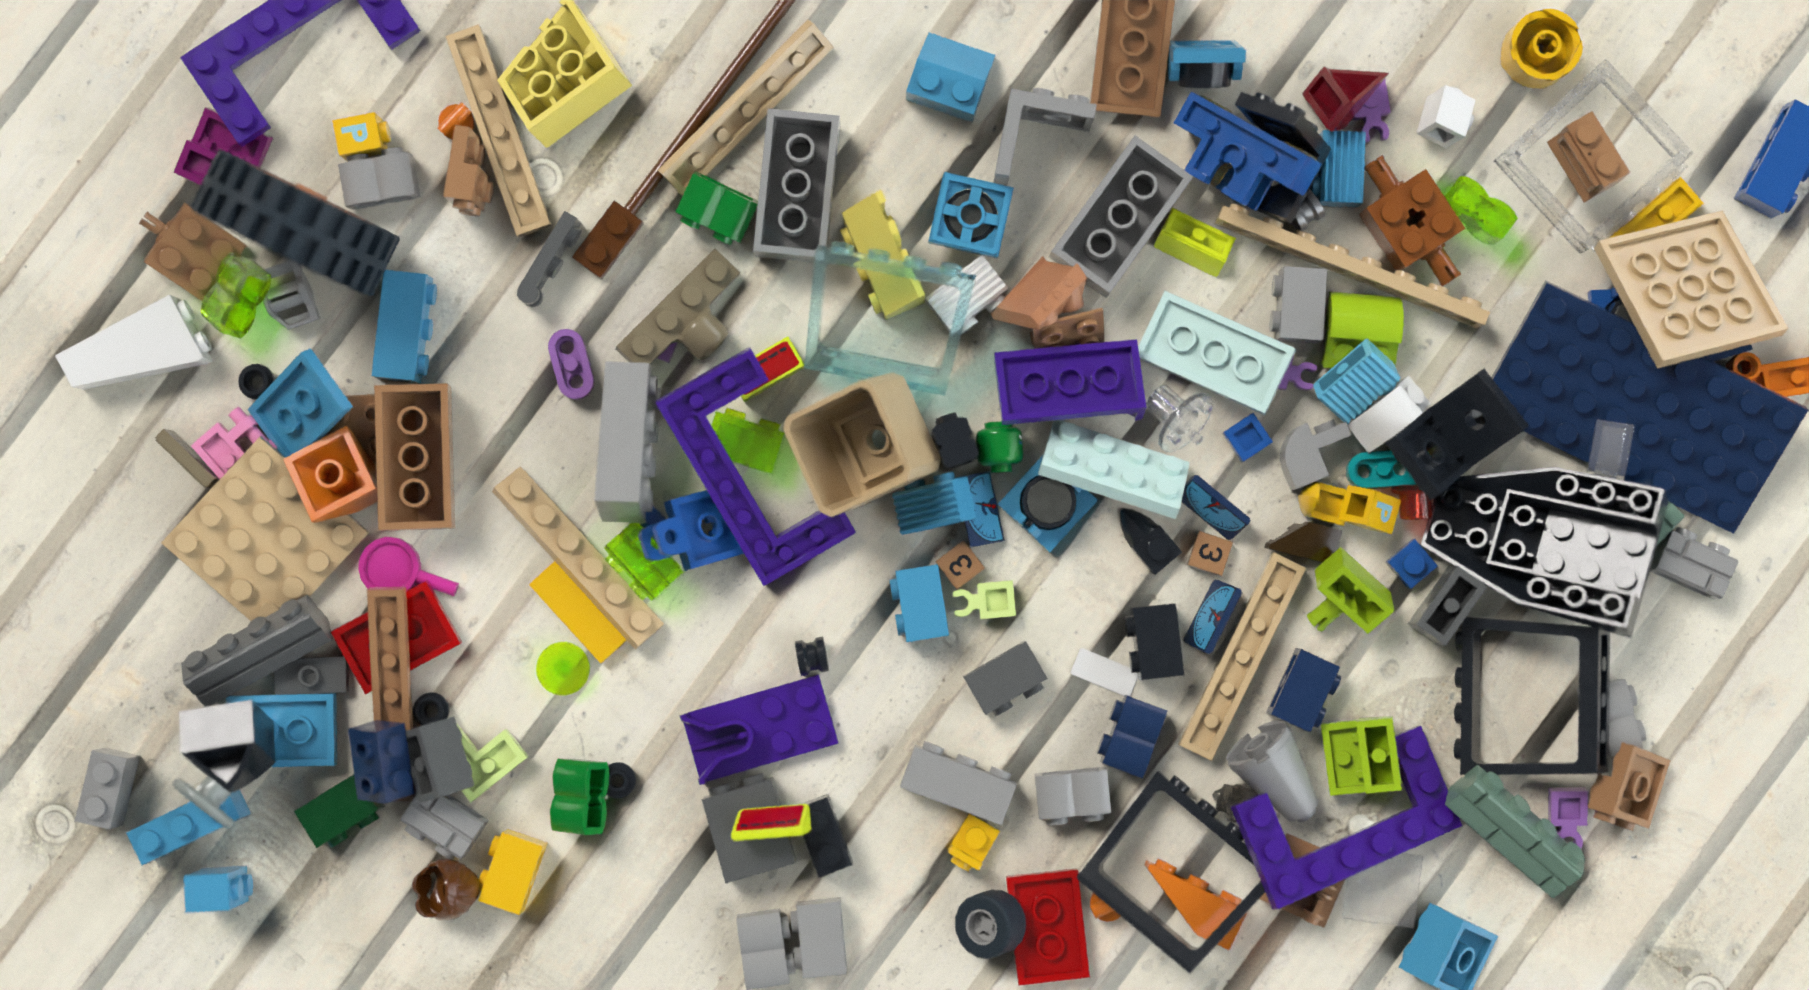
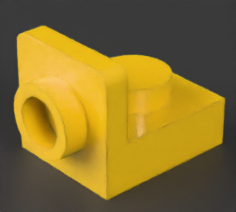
M968 813L947 849L948 853L953 855L950 861L965 871L969 872L971 867L979 871L1000 830L977 816Z

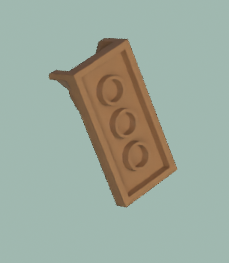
M1102 0L1090 103L1097 104L1096 111L1161 117L1175 0Z

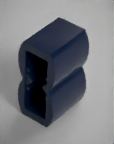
M1124 695L1122 701L1116 699L1109 720L1114 721L1110 735L1103 734L1097 749V754L1102 755L1100 762L1143 778L1162 729L1167 710Z

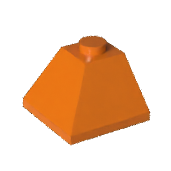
M348 426L283 459L313 523L356 513L377 502L376 466Z

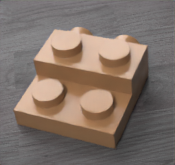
M455 125L443 196L453 204V208L459 209V213L480 217L481 211L484 212L485 203H490L492 200L494 188L493 182H489L490 177L479 167L484 163L485 146L481 144L482 140L470 127Z
M1622 742L1619 752L1613 760L1611 777L1598 774L1596 782L1591 787L1590 801L1587 808L1595 810L1593 818L1631 831L1634 830L1635 825L1649 829L1671 760Z

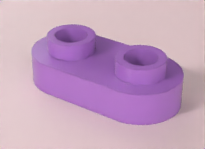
M561 329L551 336L548 343V350L557 384L562 394L574 400L584 399L591 394L595 386V379L583 338L574 330ZM566 342H572L574 345V350L570 354L562 352V346ZM575 376L583 378V385L578 389L573 388L571 385V380Z

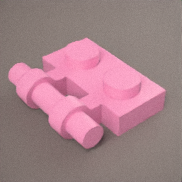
M240 407L235 408L228 415L236 424L230 431L222 423H216L191 445L219 479L246 452L238 443L244 436L252 443L262 436L277 449L273 441L268 440L258 429V423L253 416H247Z

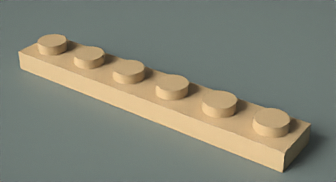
M807 19L657 171L683 196L693 173L697 171L707 175L767 115L768 108L773 109L834 48L833 45L816 25Z
M478 24L445 36L516 236L519 238L552 226L507 98L497 81L499 76L482 28Z
M521 466L493 488L492 493L635 650L664 625Z
M1275 552L1271 553L1178 745L1212 761L1306 570L1305 567Z

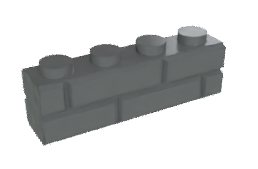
M308 595L298 600H288L281 605L278 611L267 617L260 616L253 619L248 627L235 634L223 635L215 645L204 651L197 650L189 654L185 661L181 663L183 683L193 695H196V698L204 707H209L332 640L330 622Z

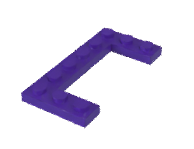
M268 0L180 57L241 147L271 129V126L233 70L341 0ZM357 0L390 50H393L420 32L419 27L400 0Z
M748 347L655 402L759 580L765 586L854 535L856 531L846 513L830 517L817 511L781 533L774 534L706 417L769 380L752 349Z
M1421 726L1413 727L1395 735L1400 776L1412 807L1296 859L1293 857L1268 793H1261L1231 807L1272 909H1280L1463 826L1460 818L1445 805L1448 789Z

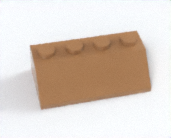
M448 383L374 385L378 530L455 529L451 386Z

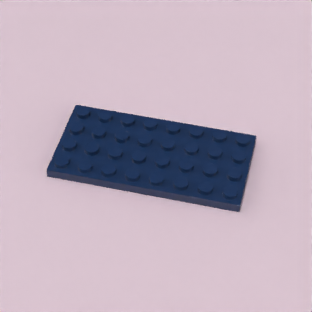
M1546 280L1492 375L1495 383L1529 424L1524 432L1624 481L1665 489L1670 503L1733 534L1809 411L1806 406L1705 357L1657 368L1633 322Z

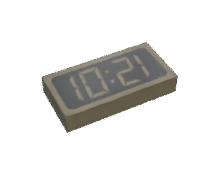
M163 429L155 437V441L204 488H212L220 480L201 457L175 431Z

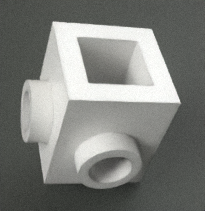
M1447 85L1443 86L1426 97L1416 134L1444 148H1448L1465 138L1474 120L1472 111L1475 99L1463 94L1458 88Z

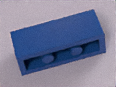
M1796 99L1784 105L1780 110L1734 197L1737 201L1769 218H1774L1784 212L1788 213L1792 209L1798 198V194L1795 191L1800 181L1804 182L1809 177V106Z

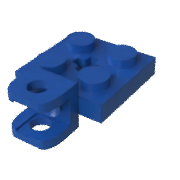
M707 490L663 502L668 519L649 525L638 533L641 547L647 560L658 561L679 554L684 571L744 554ZM703 519L705 523H711L712 530L708 532L709 536L701 528ZM652 536L656 538L658 549L651 546L650 539Z

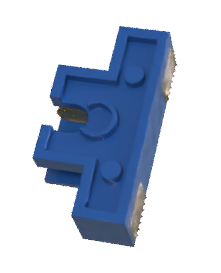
M1192 91L1173 122L1201 138L1199 145L1184 170L1257 211L1274 180L1304 196L1322 165L1315 157L1287 141L1282 142L1233 115L1229 109Z

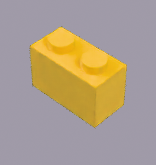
M510 829L503 831L501 836L495 835L488 855L493 857L489 870L483 869L478 880L481 891L478 901L520 915L527 905L548 842Z

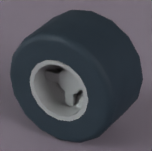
M991 889L965 899L959 906L955 917V931L959 942L967 952L977 958L991 959L1014 950L1022 942L1026 931V917L1022 906L1014 896L1003 890Z

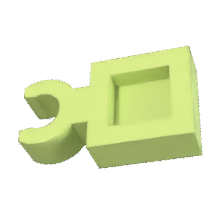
M1013 580L978 583V594H971L963 589L953 592V597L964 596L968 601V605L964 610L954 611L956 616H967L973 609H979L980 619L1016 616Z

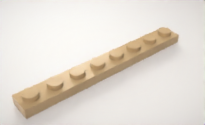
M1230 204V207H1226L1223 205L1214 222L1215 225L1393 296L1400 297L1403 300L1478 329L1484 326L1490 312L1482 309V303L1475 299L1463 296L1459 300L1449 296V290L1440 285L1429 283L1428 287L1415 282L1416 277L1410 273L1396 270L1394 274L1382 269L1383 264L1375 259L1363 257L1362 260L1349 256L1350 251L1342 246L1329 244V247L1315 242L1317 238L1307 232L1297 230L1294 234L1282 229L1283 224L1272 218L1263 217L1261 221L1249 216L1250 211L1242 206Z

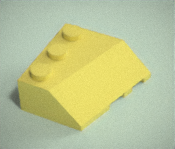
M561 0L559 2L562 5L551 20L546 18L539 27L542 32L530 47L524 46L497 80L528 131L546 148L632 86L601 36L574 0Z
M881 189L842 212L845 228L840 229V233L847 249L855 248L859 260L855 261L854 265L861 281L868 280L872 287L873 293L869 294L868 297L875 313L879 314L882 312L885 320L924 304L925 293L906 249H901L902 240L896 223L891 215H886L885 202L887 201Z

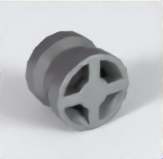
M1311 190L1308 191L1291 223L1296 230L1303 231L1312 220L1319 221L1325 217L1321 203Z

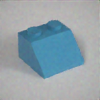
M928 33L906 90V100L973 123L996 55Z
M1429 903L1426 911L1419 918L1418 928L1411 942L1403 951V959L1399 968L1441 990H1473L1498 936L1437 905Z

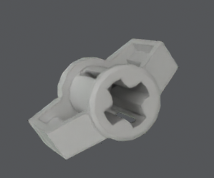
M289 260L265 269L261 297L271 317L288 330L321 319L312 288L301 265ZM293 271L296 280L268 289L270 279ZM295 291L298 292V294L284 298L279 301H275V299L278 297L293 293ZM304 303L308 312L288 319H283L277 314Z

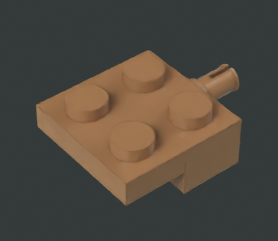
M184 202L174 218L166 224L148 211L144 217L155 224V226L143 218L139 222V224L157 235L155 244L143 259L144 263L204 303L208 301L247 246L215 222L191 210L190 205Z

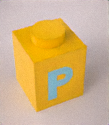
M375 112L332 120L338 154L347 161L346 157L355 154H368V157L382 155L381 151L388 149L387 143L391 142L389 125L387 121L382 122V118Z
M1348 485L1338 520L1363 529L1392 535L1401 500L1376 490Z

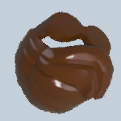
M448 858L429 863L425 869L414 877L412 882L413 890L418 895L415 903L417 912L423 917L438 920H453L468 912L479 897L480 883L476 874L465 864ZM434 872L437 879L430 898H428L427 893L432 885L430 875Z

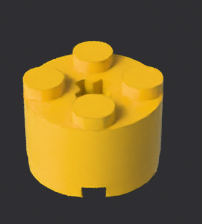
M1543 9L1524 16L1508 31L1503 40L1500 59L1502 68L1515 82L1525 87L1544 89L1553 85L1573 70L1581 58L1583 44L1578 33V26L1570 16L1556 9ZM1538 44H1542L1544 46L1542 50L1544 54H1542L1539 51Z

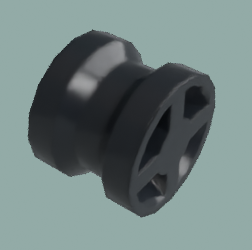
M823 636L817 637L813 642L809 643L803 640L795 641L801 676L808 675L813 670L829 671Z

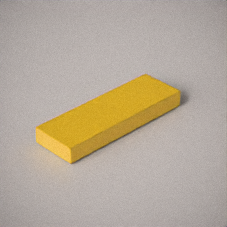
M1680 176L1608 238L1685 220L1704 203Z
M555 561L529 584L601 664L627 641Z

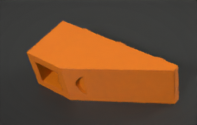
M1159 858L1155 864L1148 860L1144 864L1196 935L1207 939L1242 901L1238 896L1222 890L1220 895L1208 890L1207 888L1210 883L1192 874L1189 875L1188 879L1175 874L1177 867ZM1246 914L1217 945L1230 950Z

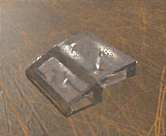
M1401 853L1348 877L1342 919L1414 928L1423 856Z

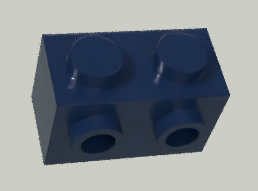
M374 720L348 729L358 800L389 803L414 794L405 723Z

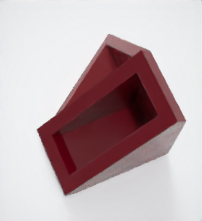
M1323 66L1302 95L1328 130L1333 132L1345 129L1389 73L1328 69Z

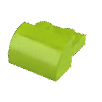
M1329 292L1325 318L1326 335L1322 357L1323 368L1334 367L1366 338L1378 347L1396 366L1399 343H1402L1404 310L1401 298Z
M1393 717L1358 718L1357 720L1321 724L1330 796L1402 790Z

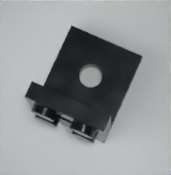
M1243 92L1240 93L1235 106L1253 126L1323 165L1331 148L1317 132L1318 127L1304 117L1306 114L1304 110L1290 103H1286L1285 107L1278 105L1272 98L1262 93H1256L1255 96ZM1321 167L1304 196L1278 183L1275 186H1270L1257 211L1291 224ZM1230 198L1233 202H1235V203H1237V204H1240V205H1242V206H1245V205H1243V204L1237 202L1236 200Z
M1483 368L1423 412L1413 422L1387 441L1386 445L1392 451L1395 459L1404 466L1415 480L1417 487L1431 501L1472 466L1523 432L1529 424ZM1472 410H1477L1483 414L1485 425L1479 424L1473 419Z

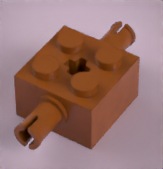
M1383 155L1366 165L1364 170L1367 171L1381 195H1379V200L1365 208L1358 215L1394 269L1403 270L1418 259H1421V261L1426 260L1441 286L1446 285L1461 275V272L1458 271L1443 247L1446 246L1444 242L1466 228L1428 171L1425 169L1404 183L1403 180L1399 182ZM1414 216L1417 223L1409 227L1406 220Z

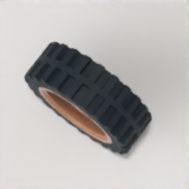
M221 149L217 151L190 206L191 210L215 222L217 225L313 272L369 296L374 294L400 241V237L327 201V197L299 183L294 185Z

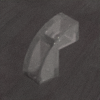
M1597 420L1594 425L1589 462L1585 473L1624 481L1634 425Z

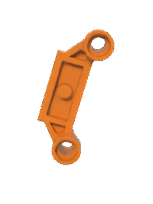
M1744 352L1733 356L1725 365V368L1785 397L1809 393V357L1761 365L1759 358L1755 354ZM1738 364L1742 367V373L1738 371Z

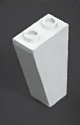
M172 295L158 300L55 355L71 387L82 390L201 366L213 361L208 351L212 350L210 342L202 331L197 332L192 322L195 319L192 308L186 300L181 301Z

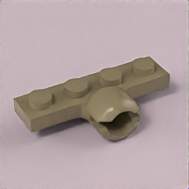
M714 248L616 346L615 350L628 362L649 363L651 365L671 344L678 342L683 344L698 360L708 358L719 348L728 335V328L711 313L709 306L741 272Z

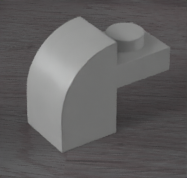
M1334 419L1314 427L1315 435H1312L1308 423H1304L1287 435L1280 451V464L1290 490L1301 488L1329 476L1319 448L1351 436L1346 422L1337 426Z

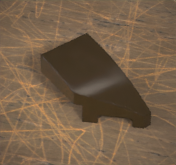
M1311 522L1294 523L1287 528L1288 531L1275 540L1270 539L1264 546L1265 549L1323 563L1339 548L1342 530Z

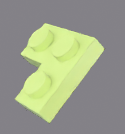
M457 724L462 734V745L467 761L472 768V778L475 785L461 791L471 803L529 756L508 729L503 730L478 750Z

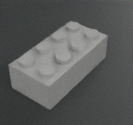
M768 108L753 246L755 257L826 264L840 133L839 115Z
M1135 135L1054 246L1049 258L1056 263L1072 267L1078 263L1087 277L1086 284L1107 298L1193 176Z
M605 361L594 499L602 522L645 523L646 512H652L653 490H650L649 477H655L656 457L653 456V446L651 443H657L658 422H655L654 409H659L655 401L661 398V389L658 388V377L652 376L649 363Z

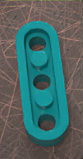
M1391 450L1359 453L1346 466V477L1352 486L1366 489L1417 486L1415 480L1406 469L1403 475H1397L1394 472V464L1400 462L1395 459ZM1359 466H1365L1368 468V478H1362L1359 476Z

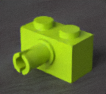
M1342 547L1337 549L1315 569L1317 589L1327 597L1312 612L1307 614L1308 620L1314 627L1318 624V631L1323 632L1328 625L1344 612L1369 634L1394 612L1391 592Z

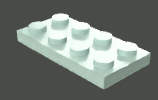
M1164 291L1138 346L1141 360L1263 415H1266L1296 352L1294 347L1167 291Z
M1054 420L1038 475L1176 519L1181 506L1190 462L1111 437L1107 434L1092 431L1073 423Z

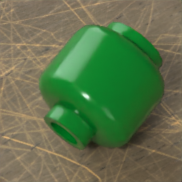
M1001 421L984 423V429L977 432L976 444L979 452L977 460L983 466H990L991 473L1012 472V465L1022 462L1024 458L1023 436L1019 428L1013 427V424L1002 425Z

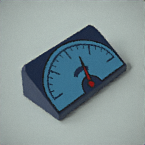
M990 471L961 476L968 477L976 519L964 522L969 547L973 548L1005 541Z
M1191 476L1185 483L1181 502L1227 540L1233 539L1250 523V517L1200 476Z
M1213 580L1184 637V642L1203 653H1212L1243 593L1241 592L1242 590L1220 580Z

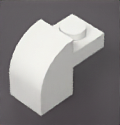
M1407 376L1390 393L1370 405L1366 411L1353 419L1347 426L1365 450L1370 453L1413 422L1431 403L1410 376Z

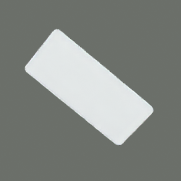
M1083 648L1079 650L1071 670L1072 675L1123 696L1131 695L1138 678L1137 673H1131L1130 667Z

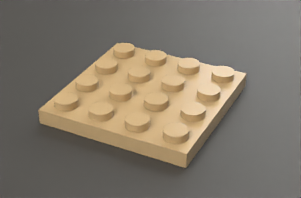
M1723 210L1599 240L1594 247L1657 368L1780 337L1789 329Z
M262 436L251 445L161 542L250 621L260 616L267 617L278 611L281 605L288 600H298L305 595L310 597L369 533L350 514L313 523L283 459L286 457Z

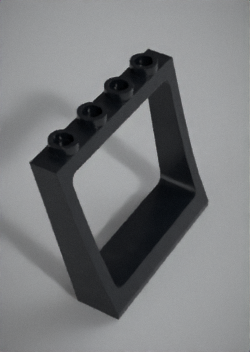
M1466 617L1462 622V631H1458L1455 637L1457 652H1462V667H1457L1455 671V685L1457 688H1461V702L1456 703L1454 709L1455 722L1461 724V738H1457L1454 743V757L1456 760H1460V775H1465L1476 765H1479L1487 773L1491 771L1496 775L1601 774L1609 772L1610 632L1591 626ZM1484 630L1573 636L1578 639V758L1575 762L1485 763L1480 759L1481 634Z
M1157 771L1076 878L1190 974L1263 896L1265 890L1260 881L1200 947H1193L1104 872L1103 865L1160 790L1166 792L1254 865L1237 825L1230 821L1225 826L1215 817L1219 811L1203 798L1199 802L1191 798L1187 794L1191 788L1180 778L1174 775L1171 779H1168L1160 771Z

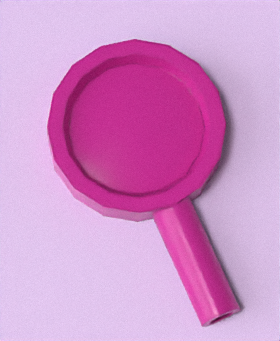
M384 537L376 539L365 547L359 559L358 570L360 578L367 589L370 587H406L407 591L413 588L415 584L428 580L434 590L455 596L459 587L458 582L422 571L418 552L410 543L401 538Z

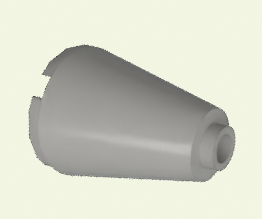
M1275 720L1258 727L1262 733L1253 738L1246 734L1231 748L1226 757L1229 762L1228 765L1232 771L1258 794L1268 793L1272 806L1288 821L1304 822L1315 814L1318 799L1296 741L1285 721Z

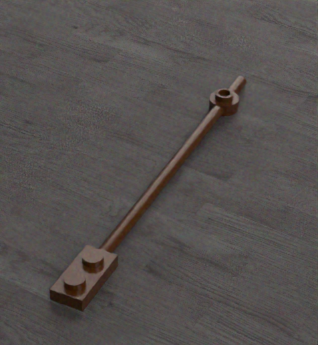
M778 0L626 205L623 207L615 200L612 202L572 256L574 260L601 280L604 278L644 224L635 215L664 178L657 170L705 123L796 0Z

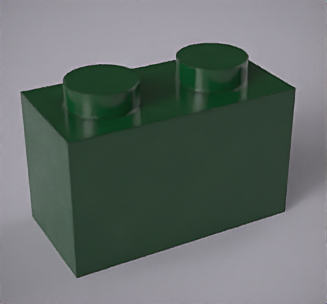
M353 774L298 808L294 813L316 848L328 844L331 849L349 838L346 831L358 824L360 829H363L378 820L379 816L376 812L386 806L384 803L358 800Z

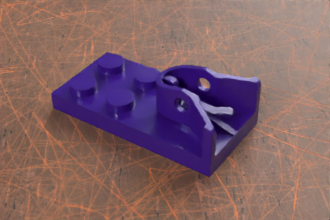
M1137 339L994 352L1002 425L1116 414H1129L1134 416L1135 421L1141 420L1144 416L1146 399Z
M819 674L679 715L681 722L684 723L699 776V785L839 743Z

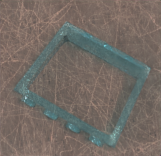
M833 242L832 247L817 245L804 368L862 380L893 372L905 378L909 389L945 396L976 275L962 273V267L953 263H941L940 268L926 266V260L917 256H905L904 261L890 259V253L881 249H869L868 254L853 252L854 246L845 242ZM834 263L956 287L960 291L942 364L939 367H930L824 346L820 342L827 265Z

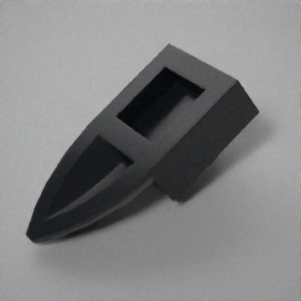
M1122 508L1120 510V523L1126 541L1153 575H1156L1182 553L1163 528L1157 525L1151 518L1131 509Z

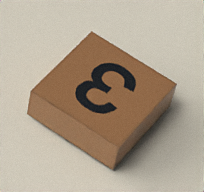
M1198 531L1187 565L1222 576L1233 542Z
M964 540L935 561L956 590L985 569Z

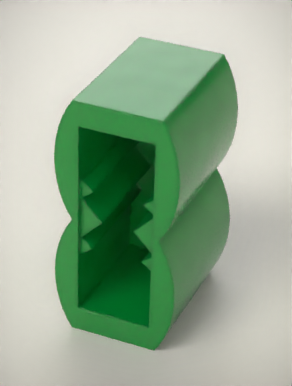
M695 171L676 209V213L682 215L680 219L682 223L698 230L701 225L708 227L714 231L712 235L714 238L732 245L733 241L741 243L756 211L758 201Z
M557 759L552 775L555 793L550 808L552 831L581 835L602 834L607 816L604 798L609 785L608 763L583 759Z

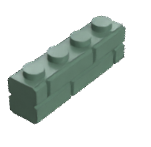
M1476 765L1464 777H1461L1450 786L1445 805L1551 898H1555L1567 886H1571L1582 877L1585 858L1580 847L1574 842L1567 843L1557 834L1555 826L1548 819L1537 817L1530 810L1527 801L1520 795L1513 796L1506 790L1503 782L1494 772L1489 771L1487 773L1479 765Z

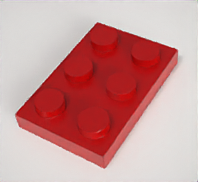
M428 580L406 591L410 671L462 643ZM368 612L331 631L334 640L365 695L372 691Z
M1077 868L1006 876L1007 892L1019 902L1026 917V931L1023 940L1014 949L1018 986L1090 978L1079 880L1076 878L1078 876Z

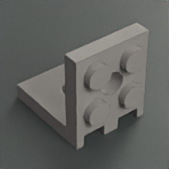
M1011 88L993 183L1005 186L1008 184L1020 119L1089 132L1095 117L1097 104L1089 103L1090 99L1081 95H1069L1068 99L1055 97L1054 92L1048 89L1033 88V92Z

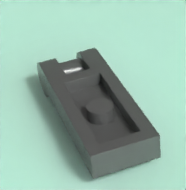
M566 211L563 212L517 289L519 300L529 307H537L542 303L543 293L541 289L549 277L554 279L563 265V260L560 259L567 247H574L582 233V230L579 229L581 222Z

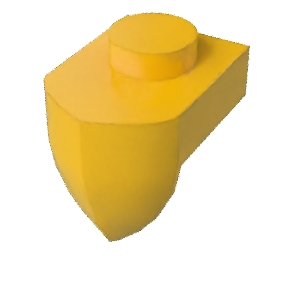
M1317 481L1310 483L1298 495L1300 510L1306 517L1344 526L1345 522L1338 519L1346 489Z

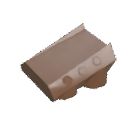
M1042 256L991 315L994 320L1039 330L1042 327L1055 323L1061 313L1074 312L1084 306L1082 294L1087 277L1078 263L1072 267L1046 261L1044 256Z

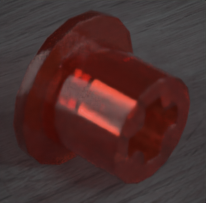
M1417 485L1391 488V493L1398 494V499L1401 500L1399 507L1400 519L1421 520L1432 517V501L1429 500Z

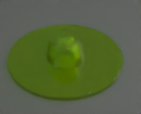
M557 642L542 651L537 660L536 673L539 682L547 691L556 695H570L580 690L587 682L590 664L587 655L580 647L569 642Z

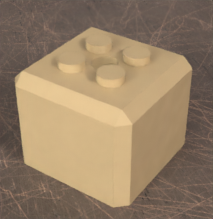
M893 372L860 380L786 417L783 427L819 511L830 517L864 506L936 472L941 461L905 378ZM876 429L882 431L886 438V444L882 449L876 447L872 441V435Z

